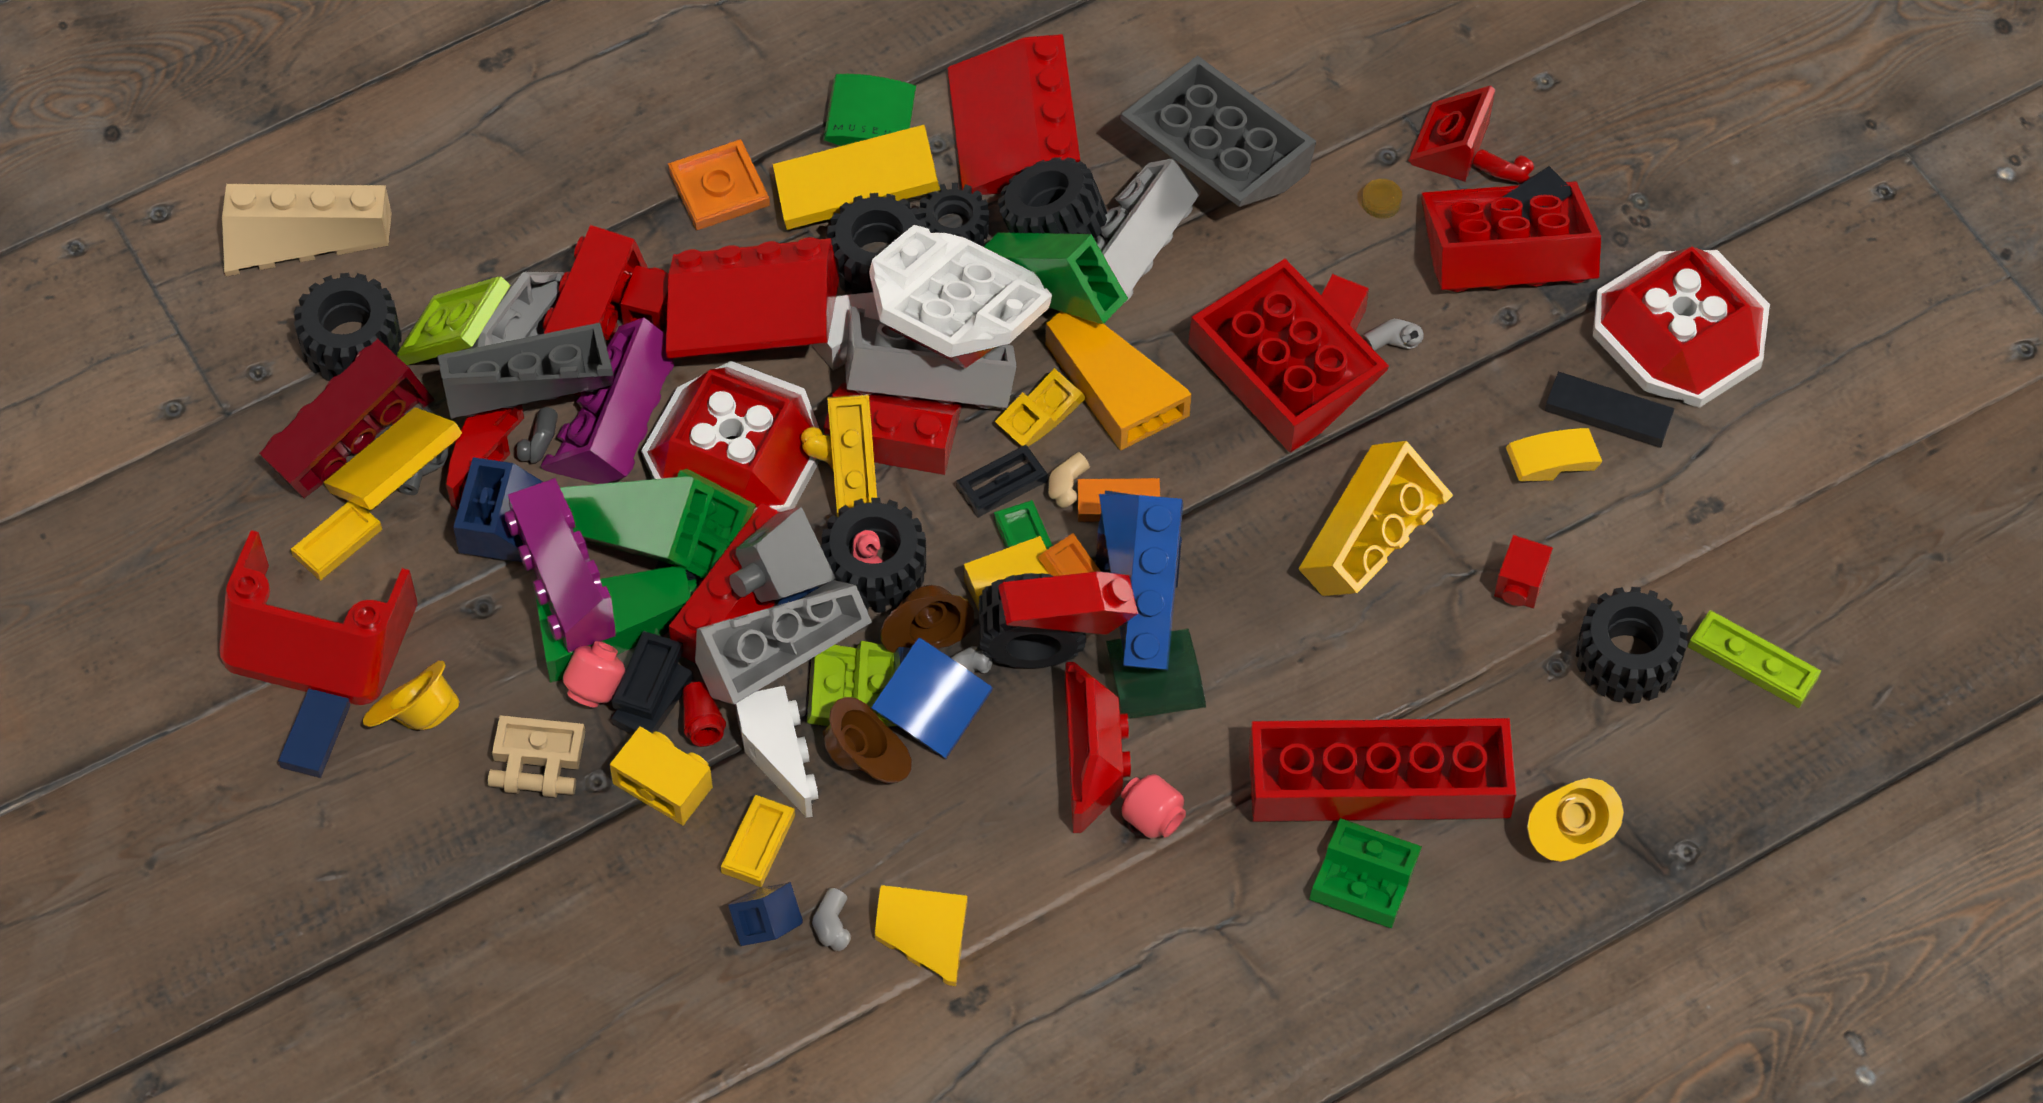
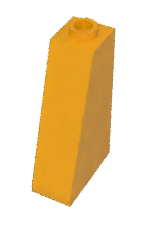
M1065 312L1058 313L1046 323L1047 348L1073 385L1086 397L1085 402L1120 451L1190 416L1191 393L1189 390L1105 324H1098Z

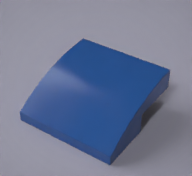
M919 637L871 708L909 733L912 738L947 759L993 688Z

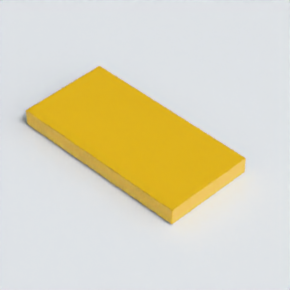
M925 125L773 164L787 230L831 219L834 213H840V206L845 202L853 204V198L860 195L865 199L870 198V193H878V197H886L888 193L895 195V200L900 201L940 190Z

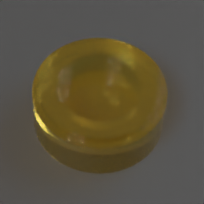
M1375 179L1365 186L1362 206L1369 215L1375 218L1386 219L1398 213L1402 202V191L1395 182L1388 179Z

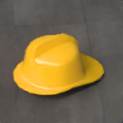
M435 662L416 678L382 697L365 714L363 724L372 727L393 718L409 729L425 730L431 729L443 722L458 708L460 703L459 698L442 675L446 666L445 662Z
M1586 778L1567 784L1545 795L1535 803L1529 814L1527 825L1530 842L1535 850L1546 859L1559 862L1574 859L1612 839L1622 824L1624 812L1621 798L1615 789L1603 780Z

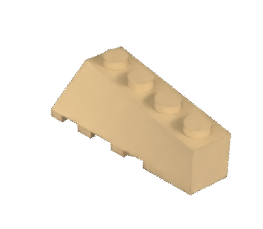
M226 184L222 213L225 276L240 274L239 269L259 266V270L276 267L275 262L299 258L300 262L315 260L316 255L332 251L337 255L388 246L392 212L386 185Z

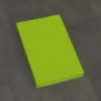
M499 276L434 295L398 351L397 357L406 365L438 357V355L473 347L511 285Z

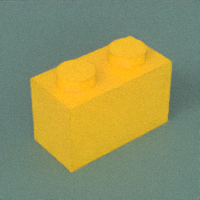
M639 726L610 763L612 781L615 786L682 826L713 788L710 767L701 756L693 752L686 754L676 748L673 742L664 734L657 731L651 733Z

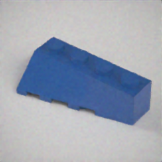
M1099 494L1111 573L1130 576L1138 611L1136 616L1119 626L1124 666L1168 671L1183 500L1145 495Z

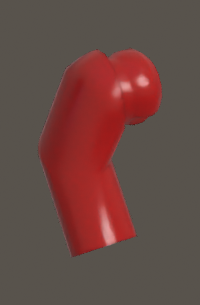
M1481 149L1473 159V165L1493 177L1516 183L1526 182L1530 178L1529 174L1534 170L1533 162L1523 155L1517 156L1512 164Z

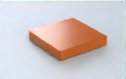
M741 139L668 163L669 173L696 231L770 206L769 196Z

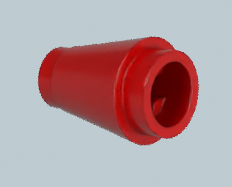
M693 682L688 684L683 689L684 733L696 746L705 747L713 745L722 739L726 721L711 697L705 683Z

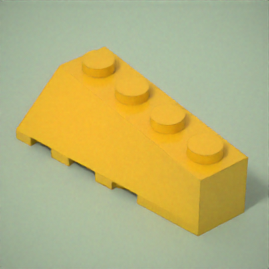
M1407 441L1372 445L1304 558L1299 570L1322 596L1358 593L1388 562L1387 557L1395 549H1401L1410 540L1408 536L1418 525H1425L1433 517L1432 511L1439 504H1445L1453 494Z

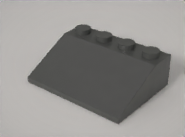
M1198 55L1121 113L1120 116L1123 122L1239 207L1284 193L1307 175L1316 145V140Z

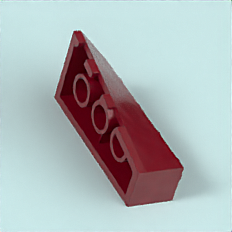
M377 339L370 346L363 348L357 354L355 361L345 371L333 377L326 385L325 390L313 402L303 406L298 411L296 418L282 432L273 435L259 454L303 498H306L322 486L325 480L344 466L349 455L361 452L374 441L378 433L389 425L395 424L414 406L419 404L422 408H425L434 401V398L411 369Z

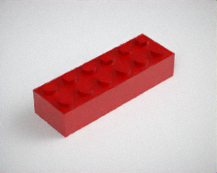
M1510 718L1252 721L1249 759L1253 822L1338 821L1340 818L1344 820L1511 818L1517 794Z

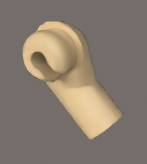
M1077 452L1055 468L1049 476L1048 494L1051 499L1056 500L1060 508H1066L1077 500V493L1072 488L1074 485L1073 480L1090 468L1087 459L1080 452Z

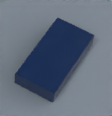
M308 689L278 760L280 768L318 778L322 777L351 706L349 698Z

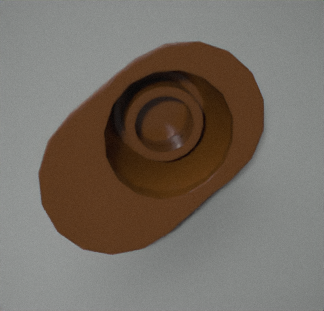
M921 586L913 590L886 618L881 628V642L887 650L895 653L898 647L912 648L919 637L936 649L949 647L961 641L970 632L974 623V610L969 601L961 596L952 595L941 586Z
M844 697L837 700L830 710V724L822 733L830 758L838 766L846 770L864 771L873 778L885 783H898L906 779L911 771L912 759L907 747L900 738L879 719L866 703L853 697Z

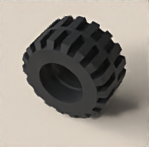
M1060 157L1049 161L1042 160L1036 162L1031 167L1027 166L1021 170L1019 175H1014L1009 180L1010 184L1004 186L1001 191L1002 197L998 200L999 211L1009 233L1092 234L1093 238H1096L1102 232L1101 227L1105 226L1107 221L1105 216L1107 208L1090 169H1087L1086 164L1083 162H1076L1073 158L1061 160Z
M870 193V198L863 199L862 195L853 198V204L845 202L840 206V213H834L831 218V226H828L827 238H831L839 285L845 292L852 290V295L873 292L869 271L872 259L879 253L865 251L861 249L863 246L874 242L891 244L913 225L927 228L925 220H921L920 211L917 208L910 209L909 201L905 199L896 201L895 195L888 193L886 197H878V193Z
M340 273V278L333 279L332 275L323 278V284L319 285L315 282L309 287L310 294H302L300 297V307H295L294 325L302 356L305 362L309 363L310 369L315 374L321 371L322 378L330 381L333 377L345 371L355 361L357 354L363 348L370 346L377 339L386 345L396 356L398 355L402 334L395 303L388 289H382L381 283L373 278L368 282L366 275L357 273L355 278L350 277L349 273ZM359 322L365 324L361 329L353 333H332V330L344 323Z
M871 497V503H864L863 499L855 500L854 507L849 508L844 505L838 509L839 517L833 515L827 521L828 529H823L821 548L836 578L834 580L856 585L867 612L869 607H877L878 613L886 612V606L892 605L896 609L902 602V598H906L916 587L922 586L924 573H926L925 532H922L921 522L918 518L912 519V511L906 506L899 510L898 502L889 499L888 503L884 504L881 503L880 498ZM860 531H873L879 537L880 547L892 551L895 555L882 563L870 564L859 561L851 554L853 538Z
M1025 573L1012 575L991 583L992 586H988L982 591V595L979 596L980 647L986 657L992 658V661L999 664H1006V666L1032 669L1065 663L1066 660L1078 656V652L1084 650L1086 643V633L1006 624L998 585L1008 581L1052 577L1051 574Z
M1623 587L1613 590L1612 596L1605 592L1598 597L1597 604L1592 602L1587 609L1586 616L1583 618L1576 645L1575 656L1579 657L1577 662L1579 672H1586L1584 680L1589 686L1593 684L1598 685L1597 693L1604 697L1607 693L1613 694V700L1622 702L1623 697L1630 698L1631 703H1640L1642 696H1646L1650 701L1658 697L1659 690L1665 693L1679 674L1688 643L1686 641L1688 635L1687 625H1681L1683 616L1680 611H1672L1673 603L1667 598L1663 601L1657 599L1658 593L1649 590L1648 594L1641 593V587H1631L1630 592H1625ZM1623 635L1633 636L1644 641L1652 651L1646 654H1630L1616 647L1611 639Z

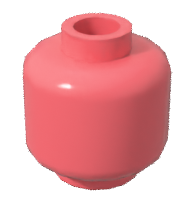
M595 641L593 646H580L576 648L563 675L564 685L569 689L567 692L568 696L576 702L589 707H598L600 703L610 702L625 673L624 663L616 657L618 650L600 641Z
M1156 774L1147 775L1141 780L1135 777L1122 791L1121 798L1124 799L1122 805L1123 818L1150 839L1161 835L1165 838L1170 836L1177 830L1185 818L1186 811L1183 809L1184 796Z

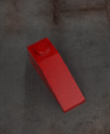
M1095 571L1008 581L998 585L1006 624L1011 626L1107 635L1138 614L1130 576L1125 574Z

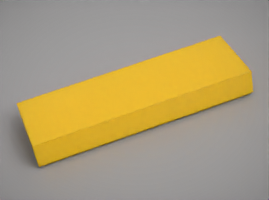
M869 394L827 398L837 517H839L838 509L844 505L852 508L854 507L855 500L863 499L864 503H871V497L877 498Z

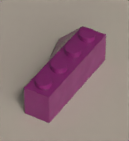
M644 317L618 327L607 347L613 371V385L596 391H583L577 403L582 408L571 425L564 423L557 436L562 441V444L556 455L547 454L540 466L545 471L595 484H604L625 478L633 469L635 464L633 458L639 443L648 432L647 423L653 409L661 399L660 391L665 378L674 366L673 358H667L666 334Z
M556 478L508 494L510 511L504 513L505 520L511 535L519 534L523 542V546L518 547L526 571L534 569L538 580L532 583L540 605L547 603L549 605L552 615L547 616V620L555 641L563 639L566 649L570 653L580 646H589L594 644L595 641H603L616 636L610 593L606 586H602L599 578L600 573L594 559L590 561L586 543L581 532H573L575 521Z

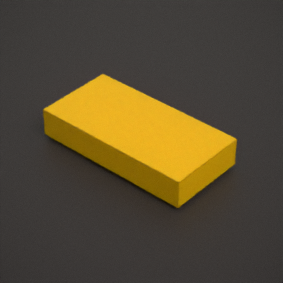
M348 501L292 547V556L321 581L382 530L381 522L364 507Z
M755 795L721 865V873L762 887L795 818V809Z

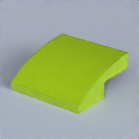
M861 641L857 648L833 645L811 658L807 723L829 726L832 706L837 700L844 697L857 698L871 708L895 673L893 652L887 650L883 644ZM876 713L879 719L887 727L896 726L889 720L885 719L884 717Z

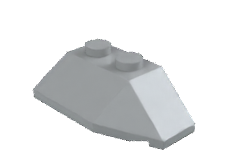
M522 272L509 283L511 286L471 348L544 334V319L548 310L556 306L560 296L559 285L564 273Z

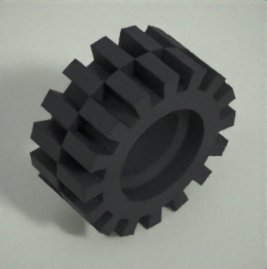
M944 183L939 185L940 190H938V193L934 191L927 193V198L922 197L918 210L921 213V220H925L930 233H948L964 237L983 247L984 239H987L989 235V210L986 199L982 200V194L978 190L972 194V186L966 184L963 190H959V183H952V189H946ZM948 214H960L969 220L967 224L957 228H949L938 222L941 217Z

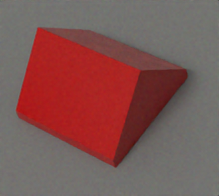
M1490 85L1433 102L1408 161L1413 166L1466 182L1473 165V159L1480 148L1490 123L1495 89Z

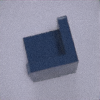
M791 882L755 889L728 904L741 946L776 940L803 923Z

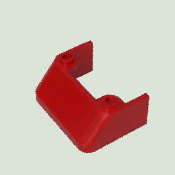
M251 530L226 587L219 653L224 667L233 674L303 692L313 689L349 698L350 704L366 705L375 701L384 688L418 605L410 570L401 569L387 603L376 600H362L350 608L344 623L267 605L270 585L265 574L269 564L259 532Z

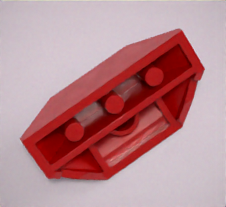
M1065 662L1073 833H1082L1122 794L1123 777H1131L1130 751H1122L1121 739L1129 738L1128 714H1120L1119 697L1075 662Z

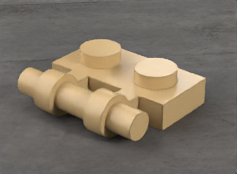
M500 715L492 755L494 761L508 763L506 771L490 769L488 786L504 788L506 793L518 794L520 790L542 792L545 797L556 798L558 794L574 795L576 778L561 777L560 773L561 768L579 769L585 737L584 724ZM523 764L546 766L544 775L522 773Z

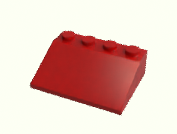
M1063 34L1024 37L948 67L962 190L966 184L972 186V194L977 190L982 195L1001 194L1004 186L1010 184L1009 180L1014 175H1019L1022 169L1027 166L1031 167L1036 162L1042 160L1049 161L1060 157L1061 160L1073 158L1076 162H1080Z
M1577 181L1566 182L1568 184L1566 186L1571 187L1572 196L1563 202L1553 195H1538L1531 198L1529 210L1531 223L1528 219L1522 217L1523 204L1521 201L1508 197L1502 198L1520 185L1422 192L1421 200L1432 261L1441 290L1461 292L1475 287L1501 289L1508 285L1516 284L1541 286L1547 282L1567 281L1570 283H1581L1587 279H1598L1600 274L1601 234Z
M808 237L798 242L789 243L768 241L758 246L738 247L729 245L719 250L699 251L690 249L679 254H673L668 274L667 358L828 343L839 283L831 238L817 239Z
M1286 258L1191 317L1188 345L1290 453L1321 434L1371 387L1389 367Z

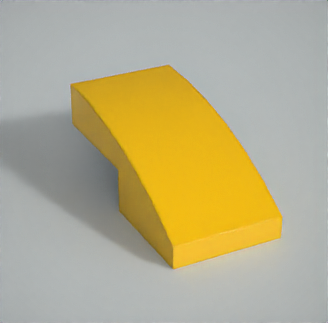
M1054 368L1028 396L1022 392L995 422L1020 446L1027 445L1029 447L1061 423L1086 397Z
M1589 428L1542 433L1511 442L1506 447L1519 481H1553L1561 471H1595L1602 463Z

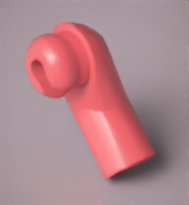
M864 530L854 536L851 549L852 556L859 561L870 564L884 562L877 555L881 545L879 537L875 532Z

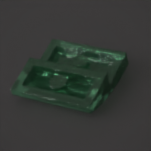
M1189 629L1171 631L1168 670L1125 667L1121 639L1106 641L1107 657L1114 678L1115 695L1119 697L1120 713H1127L1128 719L1206 707L1200 670Z

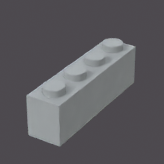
M1174 158L1148 163L1116 198L1120 205L1107 211L1105 215L1107 218L1106 224L1101 227L1102 232L1100 235L1094 238L1128 300L1133 295V288L1136 283L1152 268L1153 259L1158 252L1172 240L1173 231L1180 221L1192 212V205L1201 193Z
M851 306L845 364L847 390H855L858 393L869 395L874 393L890 394L902 399H913L915 397L933 399L944 404L955 402L968 403L986 409L994 407L1008 408L1017 367L1014 347L1007 344L995 347L969 367L964 368L890 330L888 325L880 322V320L864 317L865 309Z
M832 580L799 600L697 628L695 661L711 697L736 704L872 623L857 586Z

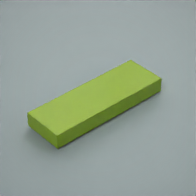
M1711 610L1690 639L1688 648L1797 708L1801 707L1821 674V670Z

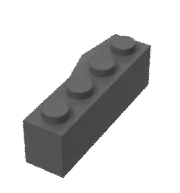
M600 323L438 355L451 418L474 416L480 412L500 408H514L524 403L544 399L553 400L563 395L583 391L592 392L613 385V371Z

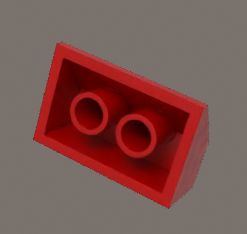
M842 383L833 393L832 397L865 394L858 393L855 390H847V384ZM870 394L869 404L874 463L945 475L962 403L944 404L933 399L916 397L913 399H902L890 394ZM829 412L824 425V435L830 436Z

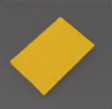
M414 407L323 483L331 494L372 510L458 439L462 432L456 422Z

